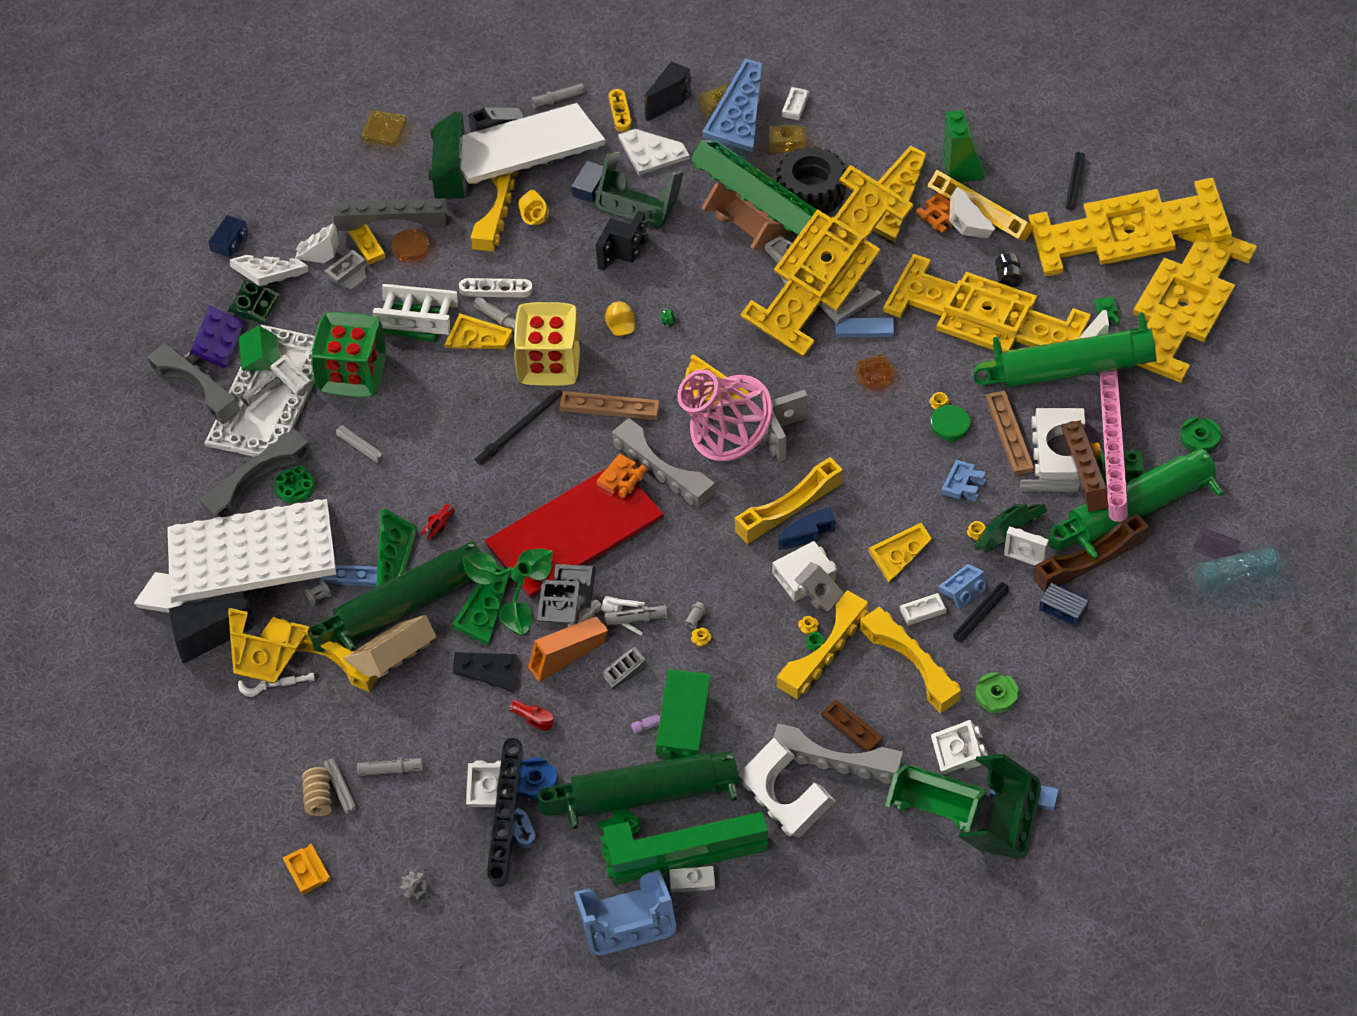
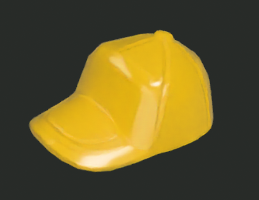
M530 190L520 198L519 208L522 219L526 224L538 226L547 221L549 216L548 206L535 190Z
M622 301L612 303L607 308L605 321L615 336L629 335L634 332V314L630 306Z

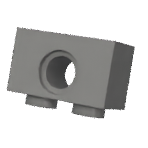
M812 562L794 579L799 585L797 587L799 591L805 596L808 595L812 599L810 601L811 604L818 610L822 608L829 611L845 594L820 565ZM820 584V589L816 592V587Z

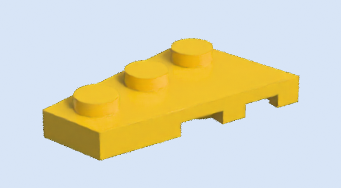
M459 314L444 346L445 348L506 349L513 332L511 329Z
M919 523L869 547L868 552L886 580L890 583L931 542L932 538L923 524Z

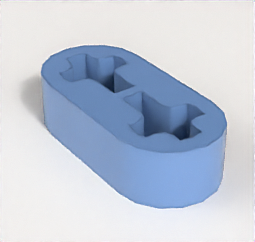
M517 809L516 817L521 819L522 826H519L516 821L514 838L519 847L530 848L535 843V833L525 811ZM525 831L526 836L529 837L528 841L522 839V832Z

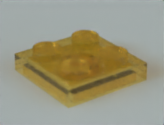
M372 110L361 133V141L396 147L407 122L406 116Z

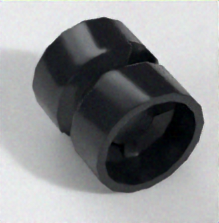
M1005 253L998 256L995 261L998 283L1013 288L1020 286L1023 282L1019 256L1013 253Z

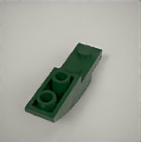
M1014 504L1007 508L984 529L974 545L975 550L990 552L996 549V545L1005 544L1009 527L1018 529L1025 526L1027 521L1040 519L1041 514L1047 512L1046 505L1032 504L1027 507V504Z

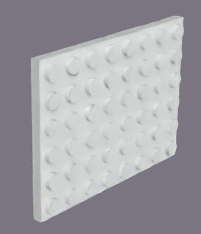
M327 499L295 503L290 506L274 507L267 510H255L250 513L234 514L227 517H215L210 520L194 521L187 524H175L168 527L171 603L336 575Z

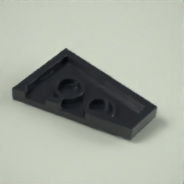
M455 652L453 674L475 681L479 680L488 683L490 686L500 687L514 693L517 654Z

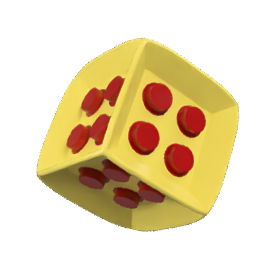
M533 302L519 305L515 322L514 358L516 374L520 383L559 386L571 385L576 382L579 369L580 328L578 311L575 305L556 302Z

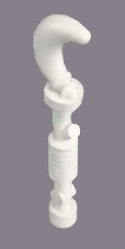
M308 673L306 676H291L281 678L280 680L277 679L275 683L261 681L255 688H248L244 685L243 681H239L238 687L243 695L254 697L260 694L262 690H267V687L287 686L301 681H315L314 673Z

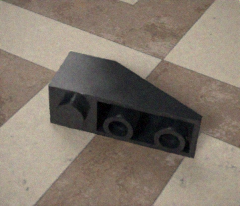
M482 108L468 114L471 132L525 118L519 108Z

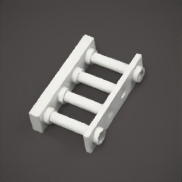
M382 285L383 301H385L383 309L374 308L372 313L374 317L381 321L383 328L449 335L450 318L447 312L449 307H458L457 291ZM393 301L403 302L402 310H392ZM422 304L421 311H410L411 305ZM430 306H441L439 314L428 313Z

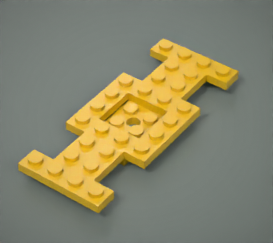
M851 165L839 181L853 190V193L837 215L830 218L817 209L774 268V272L788 282L768 309H765L751 300L740 315L741 318L803 358L815 341L800 330L821 302L837 312L881 252L880 248L866 239L882 217L888 212L903 221L913 208V203ZM824 254H830L832 259L829 262H824L821 260V257Z
M1208 178L1194 181L1197 196L1163 203L1158 189L1084 204L1085 219L1056 225L1050 224L1047 212L1028 215L1030 224L1034 225L1032 233L1044 275L1049 276L1063 273L1060 258L1096 251L1100 264L1104 265L1176 250L1173 235L1206 228L1209 229L1213 242L1231 239L1232 232L1214 179ZM1126 230H1133L1134 232L1129 234V233H1126L1125 231H1126Z
M1208 228L1178 235L1179 238L1194 243L1185 260L1180 264L1164 258L1133 310V315L1138 316L1140 312H1144L1146 320L1149 321L1147 327L1149 329L1152 328L1157 362L1139 364L1137 366L1182 383L1190 367V364L1174 359L1183 340L1189 336L1205 342L1234 291L1235 284L1219 279L1231 257L1249 264L1257 248L1256 245L1235 237L1213 242ZM1186 302L1188 305L1180 306L1178 303Z
M916 254L912 255L883 307V312L900 318L908 305L940 315L941 318L936 327L937 331L994 350L993 337H999L1002 352L1011 350L1015 342L1032 347L1079 339L1091 318V314L1074 308L1067 321L1033 311L1032 308L1037 300L1036 295L965 272L962 280H959L957 284L928 275L926 272L931 264V260ZM989 306V307H991L992 309H991V310H985V309H983V307Z

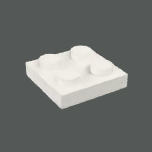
M1009 527L1006 535L1004 555L1036 565L1046 560L1048 539L1024 532L1022 529Z

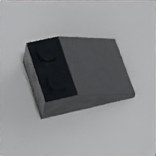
M672 61L644 95L646 121H650L682 105L686 99L688 100L691 97L692 78L690 77V68Z

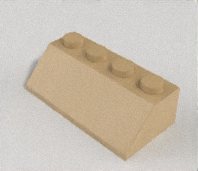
M426 615L401 621L346 656L345 661L367 677L374 675L382 677L389 673V668L401 665L404 658L408 659L417 654L416 650H422L430 646V641L435 639L436 635Z

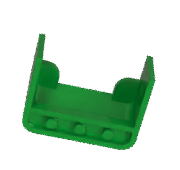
M903 765L894 772L885 806L890 807L894 804L895 808L904 811L907 808L916 807L952 819L956 824V828L970 832L975 826L987 791L981 787L922 768Z

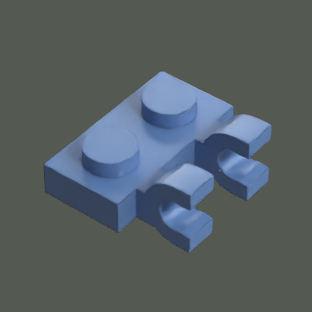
M956 460L941 492L943 495L961 500L963 495L968 500L976 502L979 494H977L979 487L969 486L968 483L972 481L974 484L983 487L986 479H984L986 472L976 471L975 465Z

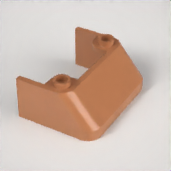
M715 183L701 208L705 211L716 213V217L723 222H726V220L734 222L754 238L751 248L761 252L766 251L765 245L779 236L785 238L791 233L783 227L784 224L779 221H773L768 217V213L757 210L753 207L754 204L752 202L741 199L738 196L739 193L728 190L724 187V184Z

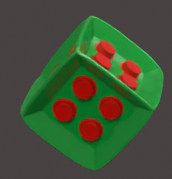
M328 312L323 314L315 334L311 357L314 380L320 391L355 397L374 396L382 376L386 352L384 331L378 318L347 312Z

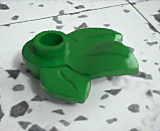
M626 809L612 811L613 818L598 821V826L602 831L603 827L628 821L632 835L637 834L641 829V823L638 818L631 815V812Z

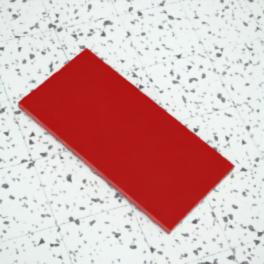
M604 469L487 538L485 545L505 569L509 567L514 568L518 563L520 554L526 550L546 549L553 551L550 573L543 580H554L556 564L585 566L661 520L664 516L662 511L637 483L634 486V490L627 494L625 498L619 496L618 492L620 489H617L612 494L597 486V480L606 470ZM527 577L521 588L532 598L541 592L542 580L535 581Z

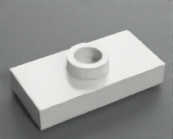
M792 87L783 108L782 117L800 120L809 91Z
M286 355L270 366V369L296 395L311 384V380Z
M937 593L901 605L900 611L909 626L945 614L946 608Z
M713 866L669 870L671 892L715 889Z

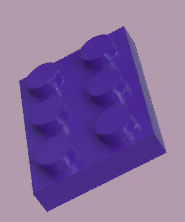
M209 305L189 353L221 368H226L244 321Z

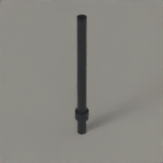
M555 390L494 443H489L484 448V451L475 458L476 463L480 465L489 456H494L502 445L562 396L561 390Z

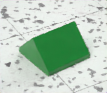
M260 325L239 336L242 371L271 370L270 366L280 359L278 336Z

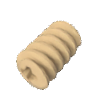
M324 767L310 768L302 775L304 810L312 816H325L332 811L330 807L331 799H329L331 796L329 792L330 785L328 784L330 781L328 777L329 771Z

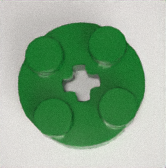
M1193 417L1184 422L1180 432V439L1182 444L1191 451L1203 449L1206 452H1210L1218 446L1221 431L1213 420ZM1197 433L1205 435L1204 437H1198Z

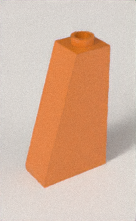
M593 617L535 640L528 665L529 670L540 682L604 644L608 632L606 626L597 617Z

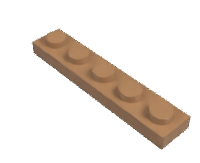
M563 391L560 411L657 421L660 403L659 400Z
M1000 391L986 394V402L1013 475L1032 473L1034 467L1006 392Z

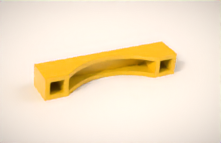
M519 170L491 179L498 191L497 199L490 212L474 224L471 235L473 250L494 252L496 245L499 246V232H502L504 229L503 217H507L508 207L506 206L511 203L512 195L510 192L515 188L514 177H518Z
M936 170L928 184V187L949 199L955 189L959 187L961 191L967 194L969 200L980 209L986 219L1023 242L1027 240L1034 228V225Z
M829 457L815 466L801 483L783 497L763 506L751 507L736 516L735 532L748 545L840 486L843 481V469Z
M847 590L836 603V622L827 641L812 654L799 660L788 662L777 676V688L796 699L801 694L805 695L810 689V683L821 676L822 668L825 665H830L834 658V653L837 650H842L846 643V638L854 635L860 619L869 614L868 602Z
M879 606L860 619V631L873 644L894 649L913 662L924 679L927 700L940 714L960 701L961 688L959 684L952 681L947 676L946 671L942 667H938L928 653H924L915 639H911L906 634L905 629L901 625L898 626L887 611L885 612Z
M273 617L260 637L286 643L290 623L285 619ZM307 632L296 651L313 652L329 658L343 669L351 685L370 692L379 677L376 675L367 677L347 663L345 657L352 652L338 642L333 643L329 641L320 645L326 651H315Z

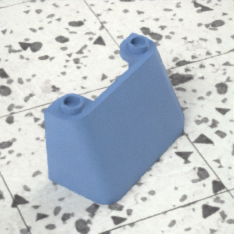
M660 870L649 872L641 877V890L603 900H598L596 892L591 889L574 892L591 953L597 956L606 955L666 939L675 933L676 922L672 901Z

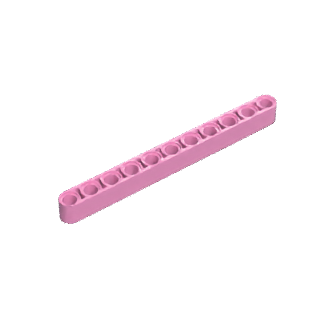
M1117 370L1099 374L1109 517L1111 520L1119 522L1127 518L1128 510Z

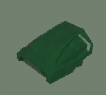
M244 280L227 312H233L259 324H264L280 294L264 285L259 286L253 281Z

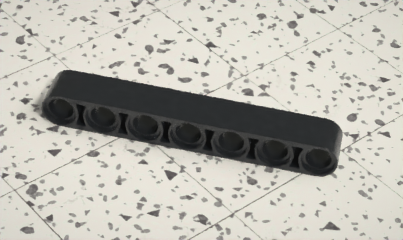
M517 738L507 739L502 748L487 865V876L490 884L494 887L504 886L509 879L524 758L522 743ZM512 747H516L519 749L516 753L513 754L508 752L509 749ZM508 768L516 769L513 774L506 773ZM512 788L513 792L511 794H503L505 789ZM503 809L511 810L506 816L500 814ZM500 830H508L506 836L501 837L497 835ZM500 850L506 852L501 858L495 856L496 852ZM500 871L503 873V876L499 879L492 877L495 872Z

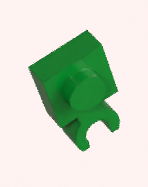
M1113 296L1094 299L1097 314L1099 315L1103 310H1107L1108 321H1113L1115 326H1118L1119 319L1116 316L1118 309Z

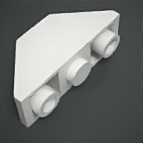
M959 187L956 188L950 197L949 221L961 235L989 238L995 230L992 222L986 219L980 209L969 200L965 192L961 191Z
M331 224L326 228L324 227L319 233L311 235L305 242H300L296 249L295 259L325 263L332 259L339 245L336 225Z

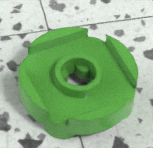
M996 672L984 675L978 682L975 695L976 700L989 713L1006 712L1017 703L1018 686L1010 676L1006 675L1005 677ZM993 690L1001 691L1002 693L1000 696L993 695Z

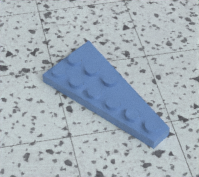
M745 58L702 131V137L753 152L762 63Z

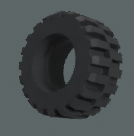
M805 146L804 149L797 148L793 153L789 152L781 159L776 170V182L822 213L824 211L830 212L833 210V206L837 208L845 198L846 186L841 184L839 179L846 171L844 162L839 159V156L831 153L830 150L826 148L823 150L817 146L815 148ZM815 176L825 181L817 185H806L798 180L803 177Z

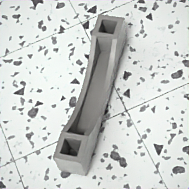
M630 418L612 431L613 445L618 450L622 449L631 460H636L641 465H644L647 468V472L651 471L655 474L658 481L661 483L665 482L674 493L681 494L688 504H694L699 508L715 494V483L701 472L678 469L660 460L647 445L643 428Z
M777 724L773 737L781 741L795 756L792 760L799 764L805 765L809 763L816 765L820 769L831 768L842 774L853 773L864 779L875 778L886 784L892 782L894 772L900 769L902 764V751L881 747L864 753L847 754L835 752L815 744L799 728L783 724Z

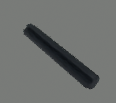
M1079 151L1075 153L1065 208L1068 210H1074L1076 207L1085 154Z
M1000 582L953 633V638L959 643L963 642L1007 594L1009 586L1004 582Z

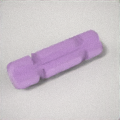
M656 714L642 719V722L636 721L632 723L631 728L633 732L638 733L659 725L661 715L658 716Z

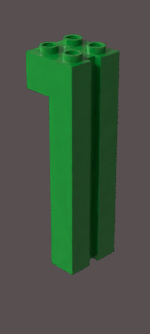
M763 812L633 840L628 821L603 827L604 836H600L602 855L607 865V875L609 879L613 878L614 885L640 880L643 875L656 870H660L662 875L670 873V869L693 868L768 851V829Z

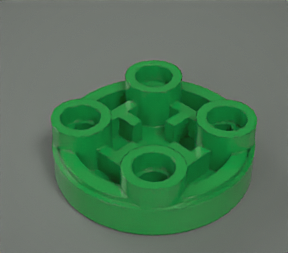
M945 405L933 412L930 429L939 438L949 442H956L968 433L970 417L961 407Z
M295 466L275 477L276 494L282 501L287 503L303 502L315 490L314 478L303 466Z

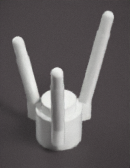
M606 596L603 599L601 608L603 612L613 613L620 612L623 605L638 607L645 606V603ZM629 623L622 624L639 635L643 634V632Z

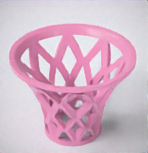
M702 369L690 373L682 381L678 389V402L691 416L690 433L692 441L697 450L711 460L731 461L746 455L760 443L770 426L773 414L772 398L765 385L756 378L747 375H734L720 379L711 371ZM740 387L752 392L745 395L736 388ZM693 390H698L696 397L693 395ZM714 391L710 400L701 406L708 395ZM728 391L735 393L742 399L734 400ZM758 395L761 396L763 412L750 400L751 398ZM716 399H717V400H718V404H717V405H714V402H715ZM746 404L755 415H742L736 405ZM722 406H730L737 418L724 415ZM708 418L718 420L721 431L710 424ZM760 421L757 430L748 440V434L743 422ZM726 422L737 424L740 437L727 431ZM709 429L718 435L717 445L708 435ZM703 438L711 450L702 444ZM724 438L741 445L733 450L723 452Z

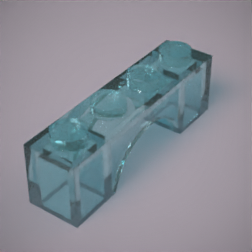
M1272 546L1197 563L1194 578L1200 592L1203 593L1220 589L1228 581L1243 575H1253L1259 580L1278 576L1282 561L1276 547Z

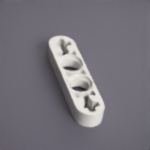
M467 278L459 283L460 293L467 297H528L533 292L532 283L526 279ZM484 286L491 287L488 291L482 290ZM503 286L510 287L507 291L501 290Z

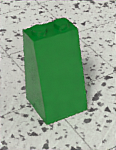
M964 110L945 112L942 158L946 175L957 182L985 180L979 152Z
M668 669L656 741V756L670 759L698 755L700 753L710 697V674Z

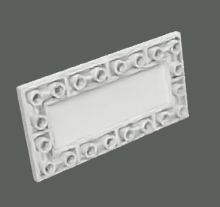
M575 103L463 135L461 173L469 184H476L482 180L493 179L502 174H511L516 170L528 169L537 164H546L551 160L563 159L565 156L597 149L605 145V139L580 106Z
M260 325L278 336L280 358L286 355L311 380V384L296 395L280 380L277 386L274 385L248 407L242 402L241 397L267 377L266 374L272 370L242 371L240 367L228 393L236 395L241 411L225 424L215 420L205 441V446L255 457L269 445L279 440L285 433L291 431L295 427L315 383L311 366L312 346L315 336Z

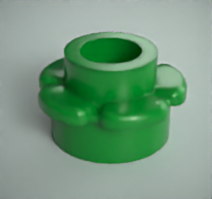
M663 309V313L660 314L663 325L667 324L670 327L671 324H675L672 309Z
M812 632L806 638L805 646L808 650L815 652L826 641L822 634Z

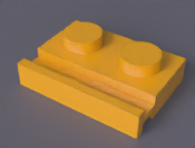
M309 844V847L305 849L301 848L283 857V861L302 896L321 887L325 882H331L312 844Z

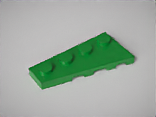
M386 508L381 510L376 587L404 573L418 528Z
M497 565V569L495 572H500L506 569ZM510 573L498 577L493 576V581L489 585L478 584L453 622L452 629L488 646Z

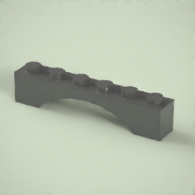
M445 198L333 202L334 225H336L337 231H353L370 222L401 219L421 224L427 228L446 227Z
M164 343L147 356L151 368L162 378L185 380L199 387L205 393V403L211 416L221 424H225L241 411L238 405L239 400L235 394L228 393L222 384L215 383L209 374L205 375L197 365L193 366L187 357L180 356L174 347L170 348Z
M294 428L285 433L279 440L269 445L259 455L253 457L242 468L237 469L234 474L221 481L211 491L205 493L200 498L204 510L212 518L231 515L235 511L241 494L255 479L273 469L287 465H297L309 456L312 451L308 441Z

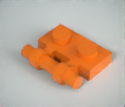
M937 193L925 202L926 210L920 207L916 211L920 219L931 224L935 231L939 230L942 234H945L948 230L944 226L946 223L953 227V224L949 221L950 201L940 193ZM935 214L939 218L936 220L932 215Z
M619 454L598 478L597 486L612 494L617 489H620L618 492L619 496L625 498L627 494L634 490L635 484L644 478L647 468L641 465L638 469H635V461Z

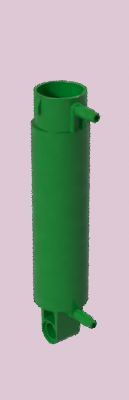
M1140 312L1138 314L1139 328L1003 352L999 337H993L995 360L980 362L975 365L973 379L979 385L1007 381L1008 388L1133 368L1139 364L1157 362L1152 328L1149 329L1147 327L1144 312ZM979 371H985L987 375L979 376L977 373Z
M1197 449L1185 456H1178L1126 482L1127 518L1136 513L1142 518L1207 485L1217 496L1222 495L1223 492L1215 481L1216 467L1210 455L1203 449ZM1084 503L1070 510L1068 519L1051 529L1048 545L1051 549L1060 551L1079 542L1093 559H1096L1098 553L1091 543L1105 536L1119 522L1110 519L1109 508L1088 512Z

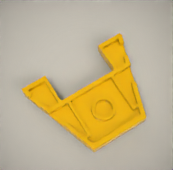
M229 608L233 673L275 683L307 634L309 626L291 622L286 643L243 634L248 612Z

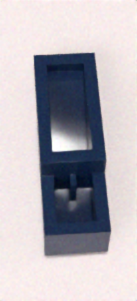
M829 507L811 513L786 528L778 536V549L783 550L809 544L813 541L817 542L818 534L835 531L836 520L832 508Z

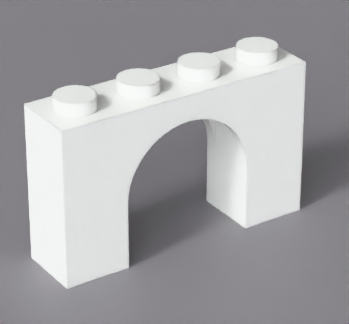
M1036 408L1035 416L1031 418V427L1035 428L1036 431L1033 432L1032 442L1037 446V448H1034L1033 456L1034 460L1038 461V464H1035V476H1039V480H1079L1071 456H1062L1054 453L1048 447L1047 442L1053 437L1062 435L1061 424L1081 420L1083 428H1085L1084 408Z
M773 738L738 775L743 780L741 784L748 791L752 790L756 794L755 800L760 805H765L769 809L768 814L776 822L778 820L783 825L781 829L789 837L793 835L800 838L836 801L822 786L813 783L795 802L780 804L774 795V782L777 775L795 756L781 741Z

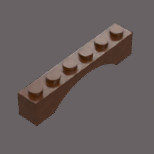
M1081 420L1061 424L1064 446L1067 454L1073 460L1088 512L1108 508L1106 487Z
M1136 513L1120 521L1105 536L1092 544L1098 553L1096 559H1093L1085 548L1065 556H1052L1035 565L1033 579L1045 593L1051 583L1062 585L1146 542L1149 527Z

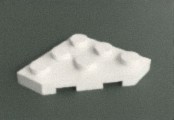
M636 129L618 134V138L638 175L689 159V154L681 142Z
M251 255L230 259V267L259 286H266L274 281H283L289 277H298L308 272V265L299 259L290 258V262L277 257H264V260Z

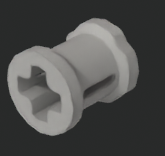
M321 581L318 586L304 591L312 606H315L316 602L332 596L324 581Z

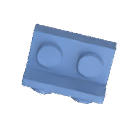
M967 564L938 587L940 593L954 599L956 607L962 609L988 589L989 585L984 571Z

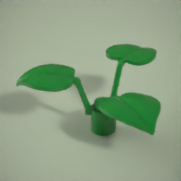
M546 549L526 550L520 554L518 563L514 568L509 567L500 572H495L497 563L487 553L478 552L464 556L463 565L465 572L476 584L489 585L493 581V576L498 577L506 573H511V578L519 583L512 600L513 604L506 603L500 610V619L506 628L518 635H524L531 626L532 612L527 603H517L518 595L527 577L535 581H541L549 575L553 551Z

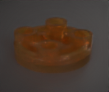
M417 229L400 231L393 237L391 242L393 254L401 262L425 258L429 250L427 235Z
M880 354L876 357H868L857 362L856 379L862 387L869 390H882L893 382L895 370L886 356Z

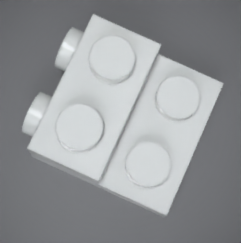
M971 720L931 734L943 775L963 767L967 771L980 766L981 764L976 761V756L988 755L985 745L980 744L979 739L983 738L979 726L975 727Z
M485 761L468 763L467 807H495L501 761H496L495 763H486ZM512 768L506 770L507 774H512L513 772ZM512 788L505 789L503 794H511Z

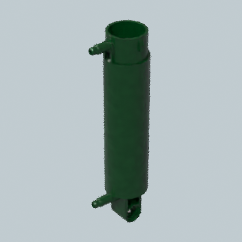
M473 541L455 550L450 549L334 608L332 611L333 616L312 626L308 630L313 649L317 652L326 651L320 645L330 641L333 643L338 642L339 644L344 643L351 652L355 651L354 642L469 584L471 579L465 572L463 558L466 555L481 551Z
M733 751L711 755L704 753L570 777L571 783L542 788L539 790L537 797L539 809L543 815L553 816L567 813L571 827L577 829L578 817L714 794L723 790H728L731 800L736 801V787H739V777Z

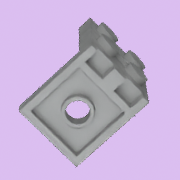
M805 390L772 400V419L763 440L769 442L770 453L772 456H776L778 462L786 460V436L781 427L807 419V393Z

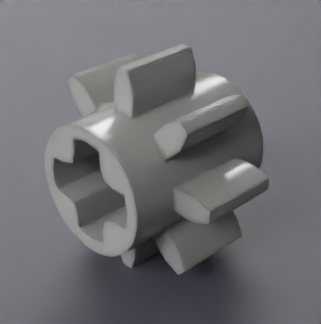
M410 871L409 875L402 877L403 882L400 889L406 891L404 896L407 898L413 896L418 900L420 895L427 893L425 890L429 882L423 880L424 875L419 872L416 875Z

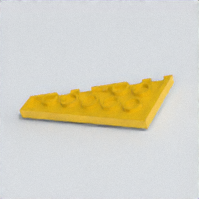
M910 146L878 182L910 202L926 159V153ZM886 212L873 232L896 242L903 221Z

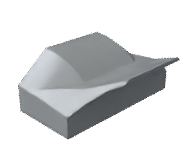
M352 250L326 269L325 274L335 283L352 289L366 278V260Z

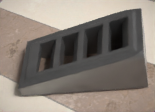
M633 647L603 670L600 675L614 689L646 669V659L636 647ZM620 668L624 673L621 674L617 669ZM613 672L617 679L614 680L610 673Z

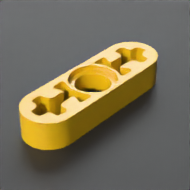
M614 89L609 93L614 125L617 131L626 132L631 128V118L625 93L620 89ZM617 109H623V110H625V111L622 112V113H617V112H616ZM620 119H624V125L621 124Z

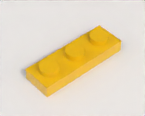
M367 224L353 231H348L368 265L385 258L384 251Z

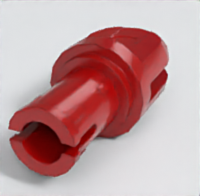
M445 504L437 514H431L428 517V524L421 532L422 536L432 527L434 528L433 531L426 538L431 540L438 531L442 532L446 529V521L455 513L453 507L447 512L451 505Z
M517 699L512 702L509 711L525 718L526 724L543 731L552 728L554 717L549 711L537 705L530 707Z

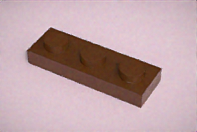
M834 700L821 712L822 718L864 752L873 751L883 742V737L838 700Z

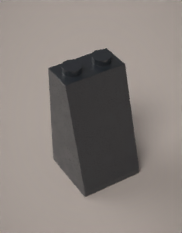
M242 591L169 608L174 639L182 663H186L231 640L229 608L248 612L243 633L252 629L251 622L254 621L249 598L244 599Z

